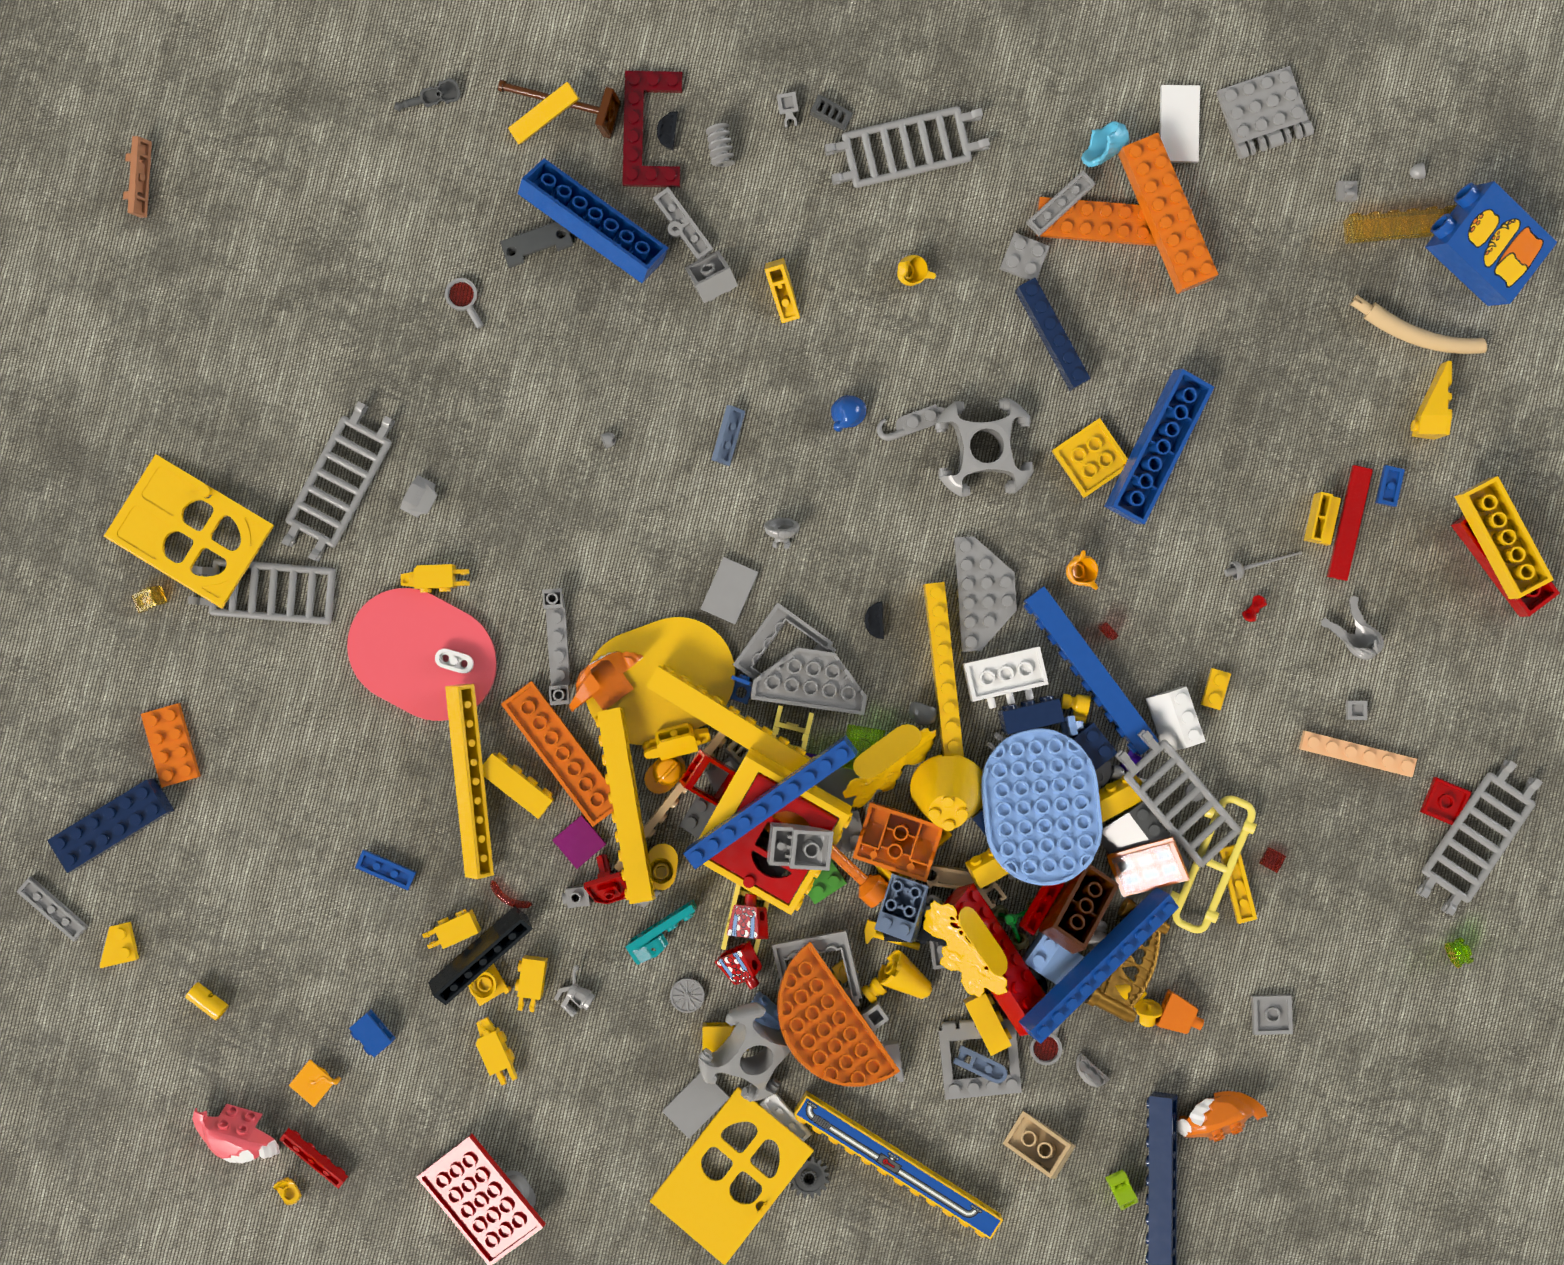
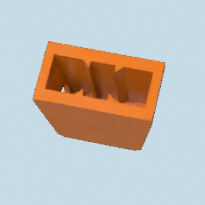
M1170 989L1167 990L1161 1004L1163 1009L1162 1015L1156 1018V1025L1160 1028L1188 1034L1191 1027L1201 1030L1204 1025V1019L1196 1016L1198 1009Z

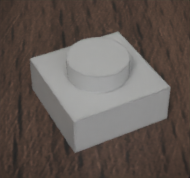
M1346 700V720H1367V701Z

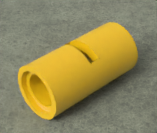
M199 982L185 996L186 999L215 1021L229 1007L226 1002L213 995L209 989Z

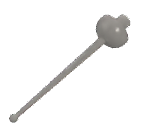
M1302 551L1242 566L1238 561L1230 562V568L1225 569L1224 573L1226 577L1232 576L1235 580H1239L1243 577L1244 570L1298 554L1301 555Z

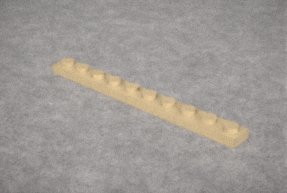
M718 731L703 751L714 757V750L717 747L721 748L726 742L725 735ZM680 782L676 784L644 825L645 838L650 839L656 831L654 827L657 823H663L668 816L666 814L668 809H673L679 802L678 796L682 792L685 794L688 791ZM618 859L613 868L620 872L623 868V862H620Z

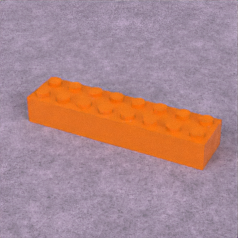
M1159 133L1122 147L1118 156L1177 295L1213 280L1219 274Z

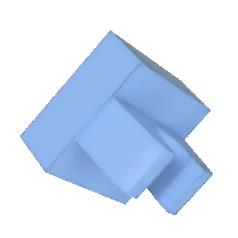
M1067 716L1064 718L1065 722L1060 723L1062 734L1069 738L1078 735V730L1084 729L1083 721H1076L1075 716Z

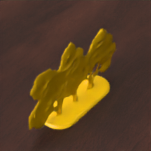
M901 725L861 753L853 764V770L860 778L852 779L849 782L847 788L842 792L845 799L856 796L852 807L860 808L872 799L876 790L881 789L883 792L892 790L896 780L902 774L901 769L904 765H915L925 760L928 751L933 745L936 730L930 732L928 728H923L919 731L914 725Z
M936 901L930 903L931 909L925 912L923 928L933 937L943 939L947 943V946L942 947L943 957L940 960V964L950 971L958 970L962 972L961 983L966 992L971 995L981 997L985 992L984 988L997 995L1007 993V980L1002 976L1007 971L1006 955L977 912L971 907H964L960 910L957 920V911L953 905L948 903L941 905ZM950 923H957L961 928H954Z

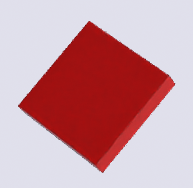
M1434 777L1420 812L1452 825L1467 804L1472 792Z

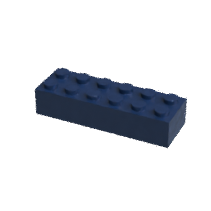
M155 778L147 779L47 841L66 873H70L80 869L175 810Z

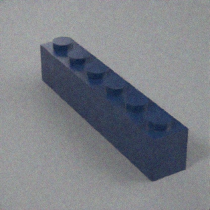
M1036 278L1018 286L1015 292L1069 391L1088 382L1091 378Z

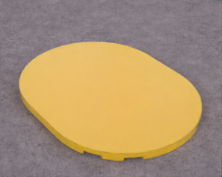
M665 618L622 633L606 642L591 660L593 662L599 657L615 651L621 653L626 651L634 652L644 656L623 673L634 689L608 708H623L629 744L642 745L644 741L654 739L655 733L661 729L689 723L692 724L694 730L706 725L703 721L646 687L659 665L662 667L667 665L674 670L673 673L675 675L687 677L691 680L690 684L695 687L697 685L707 690L706 694L711 697L715 695L724 701V705H727L735 684V680L731 679L732 675L735 676V666L732 665L734 660L726 642L711 627L690 618ZM591 697L586 703L590 714L595 720V717L598 716L597 711L603 710L595 699Z

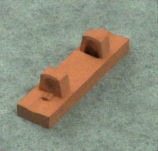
M132 136L131 153H127L125 158L126 162H131L129 191L123 192V199L128 200L127 213L140 218H147L152 142L139 136Z

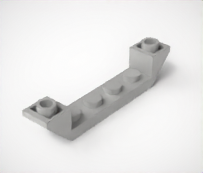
M562 588L542 590L543 609H546L551 680V686H549L550 705L570 704L571 678L566 607Z

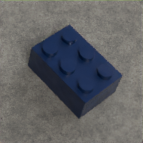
M1047 695L1039 697L1040 701L1037 702L1035 700L1021 701L1019 706H1016V704L1002 706V710H998L1002 732L1008 735L1065 722L1060 699Z

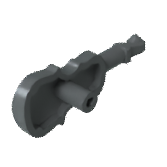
M448 78L444 81H439V85L435 88L430 86L429 88L422 89L420 96L405 100L402 103L396 102L394 108L397 111H401L402 108H410L422 103L426 107H431L434 104L438 105L440 101H444L446 104L456 102L461 95L460 88L454 79Z

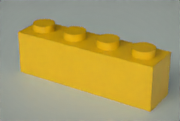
M492 753L483 764L484 777L537 819L541 818L555 800L552 797L553 793L546 788L541 789L533 777L528 776L527 778L523 775V770L515 764L513 766L507 762L508 758L502 753Z

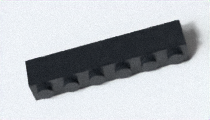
M516 906L508 911L428 982L432 995L444 1005L453 1000L533 929L527 915Z

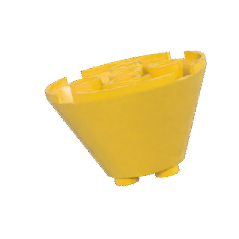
M937 755L921 763L912 775L910 783L912 800L915 806L936 826L943 828L945 831H952L954 828L965 823L982 808L981 778L983 771L977 764L963 756Z

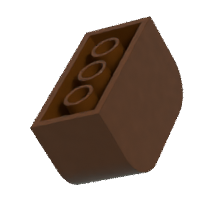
M1090 864L1075 878L1065 882L1043 919L1039 931L1072 954L1085 950L1120 884Z

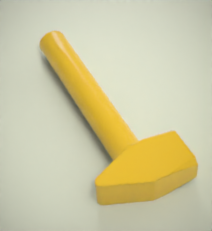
M867 919L864 928L866 944L873 937L884 940L883 932L875 930L876 921ZM888 941L915 950L920 948L919 942Z

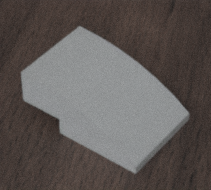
M771 822L767 862L769 865L789 866L790 869L829 871L834 832L805 825Z

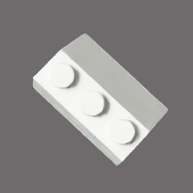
M1180 686L1145 698L1160 742L1167 740L1174 750L1206 742L1186 686Z

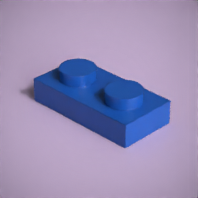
M1388 465L1383 466L1375 503L1397 507L1405 469Z

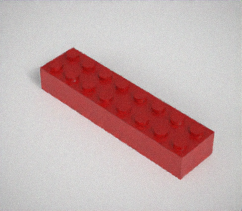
M975 884L957 887L942 905L947 903L953 905L957 911V920L962 908H973L1006 955L1008 964L1006 973L1002 975L1007 980V993L997 995L992 992L1018 1034L1020 1036L1029 1035L1019 1021L1046 994ZM950 923L954 928H961L957 923Z

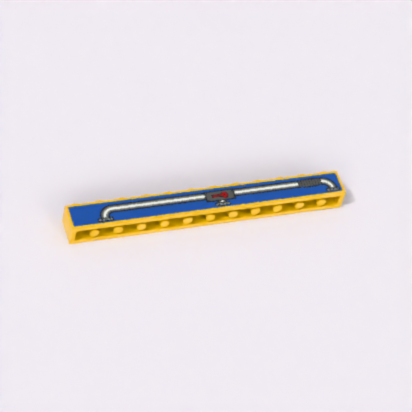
M807 1090L795 1107L794 1115L797 1121L802 1124H809L812 1126V1130L820 1135L822 1133L825 1134L833 1144L838 1145L839 1143L844 1146L846 1152L851 1155H858L865 1164L869 1166L871 1164L874 1165L882 1175L887 1176L888 1174L893 1177L895 1183L900 1186H907L910 1188L909 1191L915 1196H923L928 1204L933 1207L937 1205L949 1217H956L959 1219L958 1222L964 1227H972L980 1237L984 1238L986 1236L991 1240L1002 1223L1001 1213Z

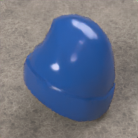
M842 396L831 407V416L835 422L833 428L837 432L842 431L843 428L859 425L866 415L865 403L856 396Z

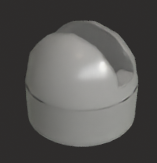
M1424 163L1416 164L1411 168L1410 175L1412 178H1425Z
M607 432L600 435L606 449L615 445L616 439L613 433Z

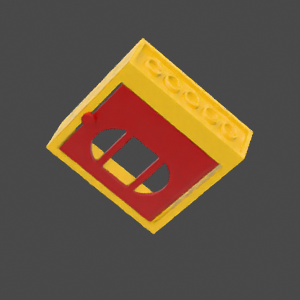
M750 748L699 839L731 817L736 810L738 812L776 785V782L779 783L793 772ZM816 785L776 812H793L802 816L811 827L831 831L833 829L832 845L838 844L842 837V828L846 829L853 815L851 813V805ZM773 815L703 864L792 915L794 910L798 911L805 897L804 893L808 895L815 880L813 877L818 878L822 871L809 870L808 872L806 869H790L789 866H781L790 871L791 874L784 877H773L763 873L756 866L752 857V851L767 858L768 851L756 845V841L767 822L783 823L773 817Z

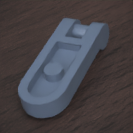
M963 1045L960 1046V1053L957 1058L955 1057L954 1064L991 1082L1002 1083L1005 1081L1008 1074L1005 1066ZM967 1055L972 1057L970 1064L964 1062Z

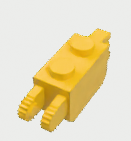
M689 723L661 729L655 733L654 739L646 740L642 744L644 757L646 759L660 757L662 761L699 751L698 746L710 742L711 737L708 728L693 730L692 724Z

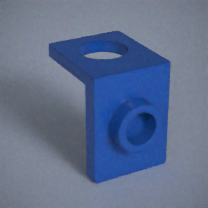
M739 674V677L732 675L731 679L735 680L730 699L748 704L752 689L750 677ZM739 687H744L747 690L744 698H739L736 694Z

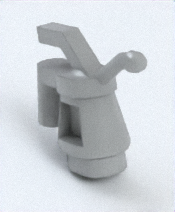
M575 965L573 968V984L560 987L554 997V1000L558 1001L562 993L568 991L561 1007L571 1017L577 1011L569 1004L570 1000L580 1009L588 1010L596 996L592 994L591 990L580 987L576 983L578 965Z

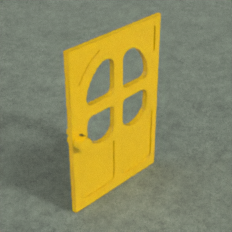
M155 454L104 534V537L222 609L274 525ZM195 501H205L213 507V514L201 531H197L187 525L183 518L186 507ZM225 516H230L234 520L240 532L241 543L234 551H230L212 539L213 533ZM174 532H181L193 540L191 549L181 563H175L165 554V541ZM205 548L218 554L227 562L225 570L214 576L204 577L195 575L192 572V567Z
M740 1087L736 1088L650 1199V1203L656 1206L723 1265H726L814 1151L756 1101L749 1102L741 1096L742 1089ZM738 1122H751L756 1126L758 1132L743 1152H738L722 1138V1131L728 1126ZM767 1139L773 1140L778 1145L780 1153L779 1167L773 1177L765 1175L751 1162L752 1156ZM711 1147L718 1148L733 1162L727 1174L719 1180L709 1178L702 1167V1158ZM742 1171L746 1172L762 1186L761 1194L751 1203L738 1202L730 1193L731 1183Z

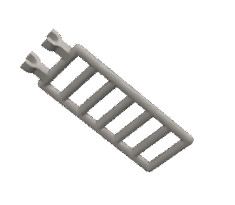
M216 558L213 561V567L193 566L192 572L194 574L214 576L220 574L221 566L226 567L227 562L225 559ZM252 561L248 569H251L248 611L236 610L238 585L229 598L228 609L217 608L215 604L203 597L188 596V604L209 606V614L212 616L330 625L333 614L336 570L329 567ZM259 569L270 570L267 612L256 611ZM278 571L290 572L286 614L275 613ZM297 573L309 574L305 615H294ZM317 574L328 575L324 617L313 616Z
M1142 729L1137 735L1151 749L1150 752L1136 764L1125 751L1119 750L1115 754L1116 758L1129 770L1124 775V779L1199 867H1203L1241 832V828L1169 742L1162 740L1157 743L1148 730ZM1164 749L1171 758L1140 786L1133 777ZM1177 764L1183 773L1152 800L1146 791ZM1189 778L1195 787L1164 815L1158 808V805ZM1199 793H1202L1208 801L1176 829L1170 820ZM1213 807L1219 813V816L1188 843L1182 835ZM1226 822L1232 830L1201 858L1194 849L1222 823Z

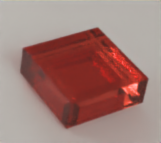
M1102 622L1098 625V629L1108 640H1115L1119 636L1107 622Z
M1267 847L1259 864L1278 873L1287 856Z

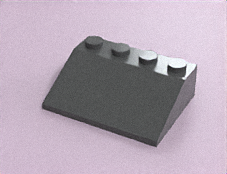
M1141 801L1121 812L1103 826L1101 844L1108 854L1171 836L1148 806ZM1178 847V850L1181 854V857L1186 867L1190 864V862ZM1170 849L1155 852L1158 862L1173 859ZM1151 854L1136 858L1139 867L1154 864ZM1132 859L1117 863L1122 872L1136 869ZM1175 862L1160 866L1164 875L1179 872ZM1156 867L1141 871L1145 880L1160 877ZM1137 872L1125 875L1131 884L1141 882Z

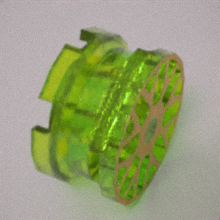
M1461 937L1455 939L1452 943H1445L1446 953L1456 968H1461L1462 964L1474 962V958H1470L1473 955L1468 945L1464 944L1465 940Z

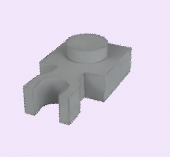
M796 92L778 94L780 115L786 114L784 120L785 128H788L787 121L790 119L794 121L796 127L797 120L793 116V113L799 112Z

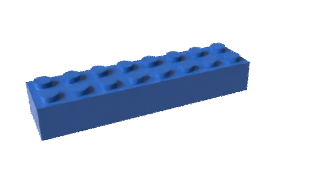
M545 158L521 179L518 195L640 283H643L663 263L668 250L667 246Z
M1184 369L1173 370L1104 507L1134 524L1145 525L1214 386Z

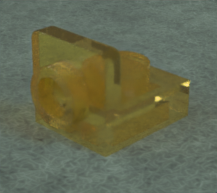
M160 585L145 588L131 596L138 614L167 603Z

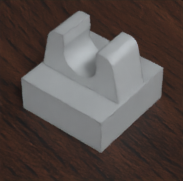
M1357 181L1336 182V202L1357 201Z

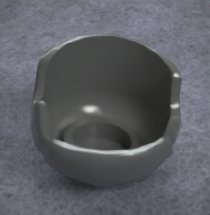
M911 702L909 716L918 725L926 726L936 722L938 711L936 712L934 707Z

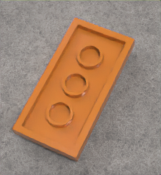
M177 703L142 713L143 725L161 788L201 777L181 704Z

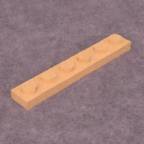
M1303 731L1299 745L1300 750L1408 777H1413L1417 762L1416 758L1308 731Z

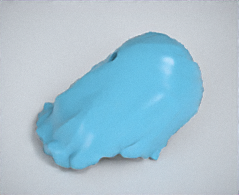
M1112 121L1101 129L1092 130L1090 145L1081 157L1083 164L1088 167L1101 165L1118 154L1122 147L1128 145L1130 138L1125 125Z

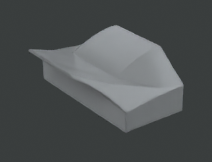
M417 475L408 488L400 509L417 518L421 514H428L438 496L434 489L436 484Z

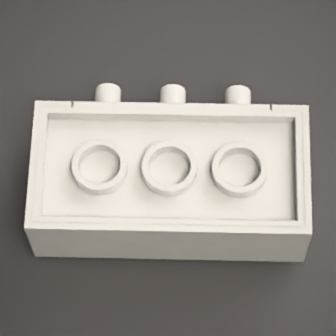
M1040 647L1028 648L962 664L970 701L987 699L989 709L996 708L995 696L1006 694L1008 705L1014 704L1013 692L1024 690L1026 700L1034 699L1032 688L1048 685Z

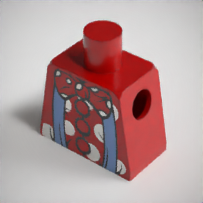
M745 894V905L733 906L727 935L752 939H768L766 907L756 906L757 895Z
M750 941L724 951L716 959V965L734 985L746 982L751 990L760 984L756 975L762 969V965Z

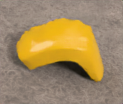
M289 1177L279 1180L273 1186L286 1205L296 1204L302 1197L297 1185Z

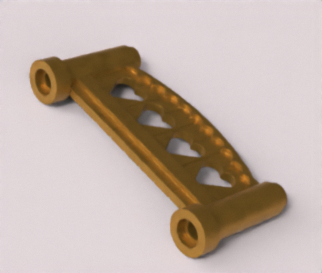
M1126 898L1122 902L1118 914L1125 918L1137 905H1135L1133 900ZM1165 921L1151 935V938L1147 940L1148 946L1144 947L1141 945L1138 948L1144 951L1140 965L1130 955L1100 985V988H1097L1084 1002L1092 1007L1097 1006L1126 1022H1134L1137 1012L1133 1008L1145 992L1153 976L1159 955L1161 934L1165 935L1169 931L1170 924ZM1132 966L1137 968L1138 972L1134 975V982L1129 981L1122 968ZM1115 985H1130L1131 991L1128 993L1127 1000L1122 998Z

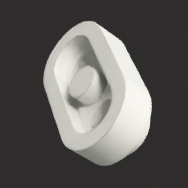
M441 649L435 655L436 664L445 669L458 673H468L474 667L472 657L450 649ZM444 655L449 656V660L447 662L443 660ZM463 660H466L468 663L465 668L461 665Z

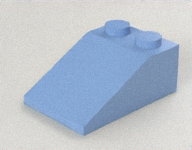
M1041 932L1022 957L1028 966L1056 985L1084 958L1079 952L1075 954L1070 953Z

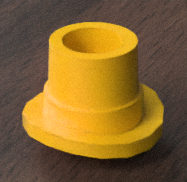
M1142 999L1138 1001L1135 1007V1011L1139 1015V1023L1145 1027H1153L1156 1024V1018L1160 1017L1163 1011L1161 1005L1152 999Z

